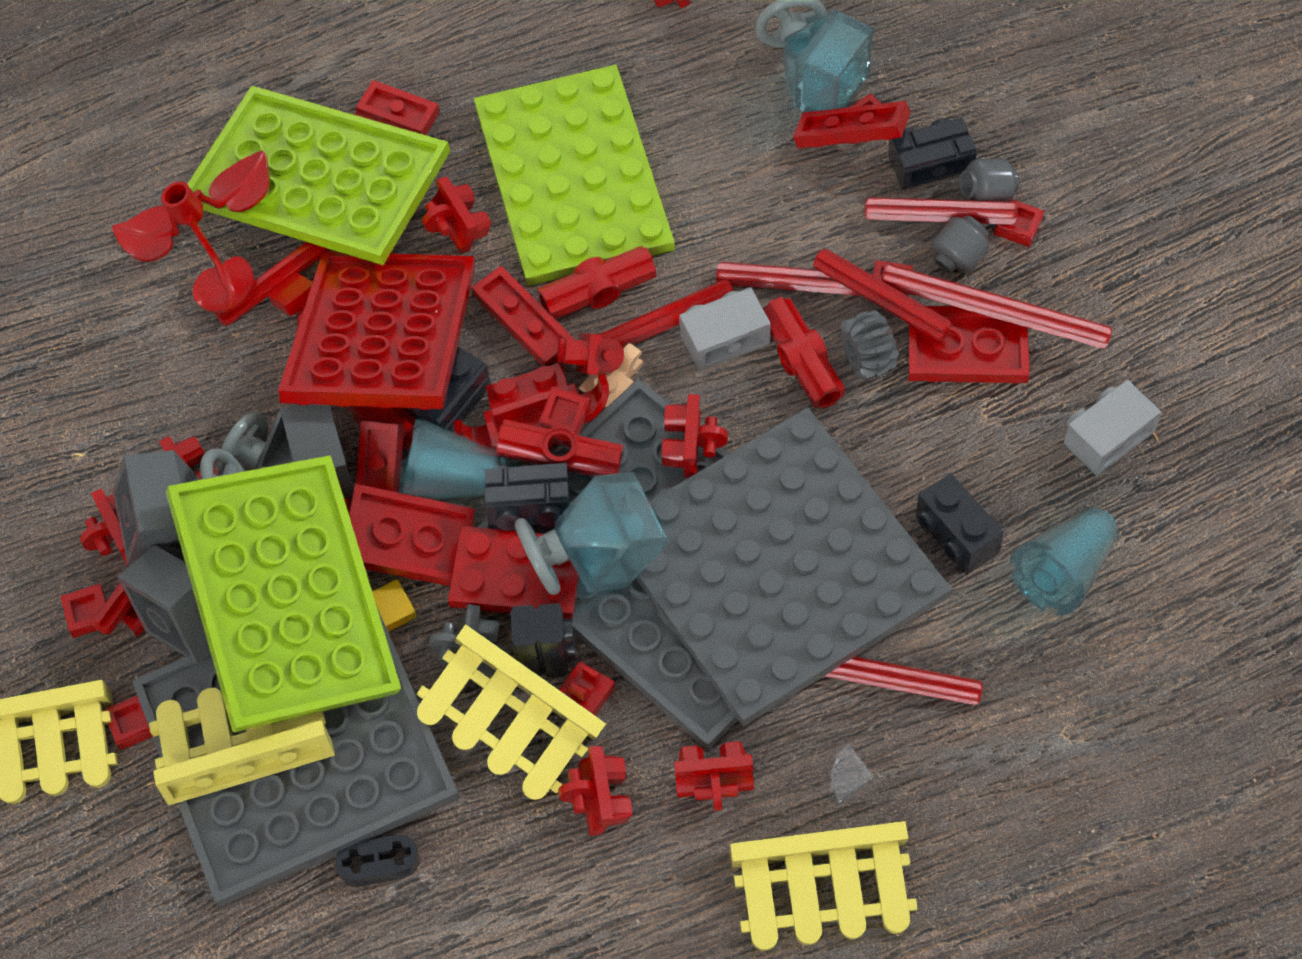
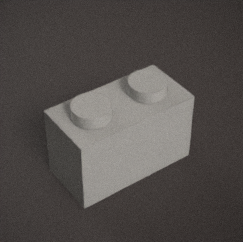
M751 287L742 291H731L721 299L706 305L692 306L685 313L679 315L680 336L699 372L770 344L771 323Z
M1126 380L1116 389L1113 386L1107 388L1097 398L1096 404L1088 410L1084 408L1079 409L1069 418L1066 423L1067 431L1064 444L1098 476L1156 431L1162 412L1129 380Z

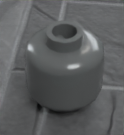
M1002 157L973 160L960 175V192L965 200L1010 202L1018 190L1019 176L1011 164Z
M970 216L949 219L932 240V248L937 255L934 258V262L949 274H952L954 270L960 273L971 272L989 250L988 231Z

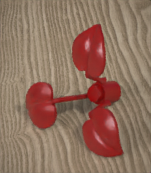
M261 150L221 172L209 188L211 198L204 195L200 189L193 192L188 184L182 181L168 185L161 195V201L164 206L149 208L128 221L112 225L117 241L133 258L144 262L154 261L164 257L171 251L173 237L180 234L179 224L190 226L215 265L214 268L203 271L197 277L192 291L196 303L202 309L209 312L226 313L236 309L247 299L254 284L253 270L249 263L240 256L232 257L222 264L197 223L203 217L202 202L217 209H221L226 205L232 212H243L259 204L266 196L270 185L267 155Z

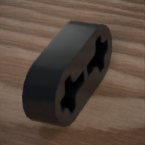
M391 835L360 841L339 850L335 866L340 878L346 884L352 887H361L411 876L420 864V855L415 842L410 837ZM403 848L405 854H411L404 857V864L396 866L393 859H387L395 856V849ZM360 856L362 862L370 863L362 864L360 867L361 872L353 874L351 868L345 866L352 864V857Z

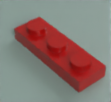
M906 101L803 112L793 139L797 148L901 138L911 112Z
M502 266L471 287L472 295L542 366H551L556 363L559 338L575 340Z

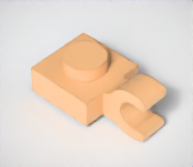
M630 343L623 349L624 360L621 366L613 372L605 373L609 384V397L602 411L634 383L630 377L643 365V361L639 359L642 351ZM591 374L578 388L579 394L592 390L598 382V375Z

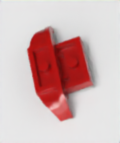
M561 362L551 366H542L535 371L513 378L502 379L497 383L486 386L491 410L484 412L486 425L470 427L465 425L461 419L453 421L455 434L462 443L476 451L496 452L498 436L504 419L540 427L538 423L551 387L578 394L575 383L568 385ZM605 373L598 375V382L592 390L580 394L591 400L584 424L593 420L607 403L609 384Z

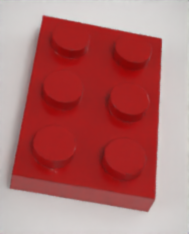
M926 306L951 322L947 335L940 341L933 339L908 324V381L1028 383L1030 376L1028 327L954 306Z
M355 484L352 491L349 517L365 569L451 586L461 526H473L475 509Z
M461 526L448 597L449 607L466 609L468 604L480 606L481 611L511 614L514 606L533 605L535 609H538L540 604L559 603L563 610V617L572 618L573 620L585 546L584 538L559 536L570 560L560 565L555 564L552 566L560 584V592L557 595H551L535 572L516 531ZM535 533L536 536H537V538L540 537V536H542V535H544V534Z

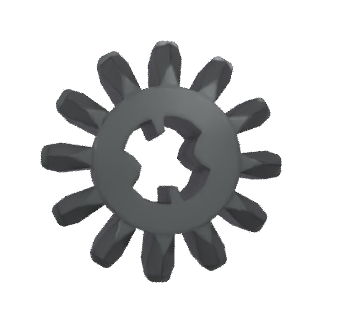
M876 310L863 311L850 316L849 319L842 322L840 338L843 342L842 349L845 351L846 360L851 364L852 371L857 373L861 379L875 378L896 368L899 354L895 346L897 341L893 338L892 329L888 327L884 316H881Z

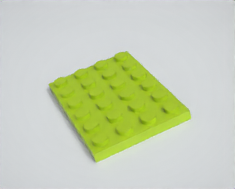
M617 65L474 98L476 112L527 286L569 276L574 273V270L581 262L589 258L601 257L605 261L641 245L648 249L651 256L675 250V242Z
M251 86L188 182V186L193 192L200 189L204 195L211 198L209 188L221 172L247 156L263 150L267 155L270 176L269 189L264 199L253 208L243 212H232L226 205L221 209H217L202 202L204 211L384 265L451 151L449 143L444 140Z
M331 455L167 487L166 496L233 732L398 694L401 690L400 682Z

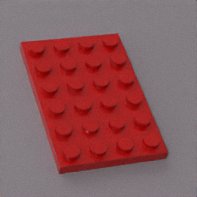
M323 251L278 389L280 403L303 406L314 404L337 405L340 407L370 406L379 408H418L421 410L443 409L474 277L475 257L390 254L384 265L341 252Z

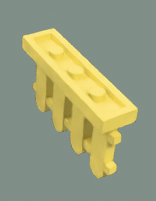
M465 624L455 638V643L461 646L456 654L448 649L442 658L448 663L447 667L430 690L422 685L416 694L423 699L417 709L418 719L425 725H435L445 715L458 725L452 734V741L460 750L473 748L479 740L491 747L493 750L488 756L487 766L496 775L508 773L513 765L522 769L528 774L522 784L523 793L527 798L531 800L541 799L549 789L557 794L558 788L563 785L556 780L574 753L581 758L583 757L588 748L581 743L586 736L592 740L596 739L606 723ZM482 662L496 671L491 679L477 670ZM469 679H471L484 689L464 715L451 705ZM516 687L531 696L526 704L512 695ZM506 704L519 714L499 740L486 731V729L503 705ZM551 711L565 720L561 728L547 720ZM540 728L553 737V740L534 765L521 754Z
M103 680L0 699L1 800L8 804L21 802L26 795V783L40 780V786L43 791L51 796H59L68 788V775L82 772L83 779L91 787L101 788L109 782L111 778L110 766L118 765L116 753L108 754L105 724L112 722L111 712H103L102 707L113 705L111 688ZM75 713V717L61 720L60 715ZM33 721V725L19 728L18 723ZM77 730L80 759L66 762L63 732ZM35 738L38 767L24 770L21 741Z
M217 688L203 690L197 698L198 708L184 712L180 704L175 700L162 702L156 710L157 721L149 723L150 732L153 737L160 736L163 757L155 759L157 770H153L155 784L168 806L335 756L332 740L324 725L326 720L323 711L274 724L271 723L246 729L247 732L232 736L223 695ZM201 723L205 744L190 748L187 727Z
M906 821L730 844L732 868L741 867L742 875L734 876L735 888L744 887L748 920L740 921L741 933H750L753 945L758 950L768 951L776 945L778 940L777 929L794 927L796 938L800 943L813 945L819 941L822 935L821 923L838 921L840 933L845 938L854 940L861 937L865 932L866 917L882 915L883 925L887 931L893 934L904 932L910 924L909 912L918 910L916 898L907 899L902 867L910 866L909 853L900 854L899 846H904L908 840ZM872 851L873 858L856 860L855 852ZM828 855L829 864L813 866L812 857ZM785 861L786 869L769 871L768 863ZM875 870L880 903L863 905L858 872ZM831 876L836 909L819 911L815 878ZM788 882L792 914L775 916L771 884Z

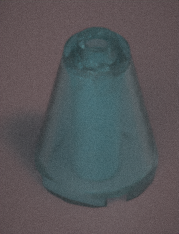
M416 418L402 493L427 499L485 496V469L515 467V465L508 464V458L497 456L496 450L426 420Z
M1089 508L1020 545L1010 557V564L1013 562L1015 564L1016 571L1012 574V577L1021 593L1042 610L1049 606L1059 610L1055 615L1063 616L1073 613L1082 604L1118 537V527L1112 515L1098 508Z

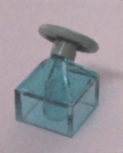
M777 0L768 5L756 20L755 32L758 39L766 45L783 48V66L788 91L794 107L804 112L845 108L870 73L873 27L835 9L826 13V8L820 0ZM805 6L814 11L799 14L797 12H790L787 8ZM775 15L780 20V26L771 35L766 31V25Z
M634 472L594 476L555 522V529L538 538L527 520L519 518L515 522V529L521 544L540 581L551 595H557L560 592V584L552 568L555 564L560 565L570 560L588 593L626 588L669 542Z

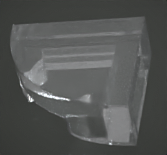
M849 743L837 754L831 771V789L838 805L874 782L873 774Z

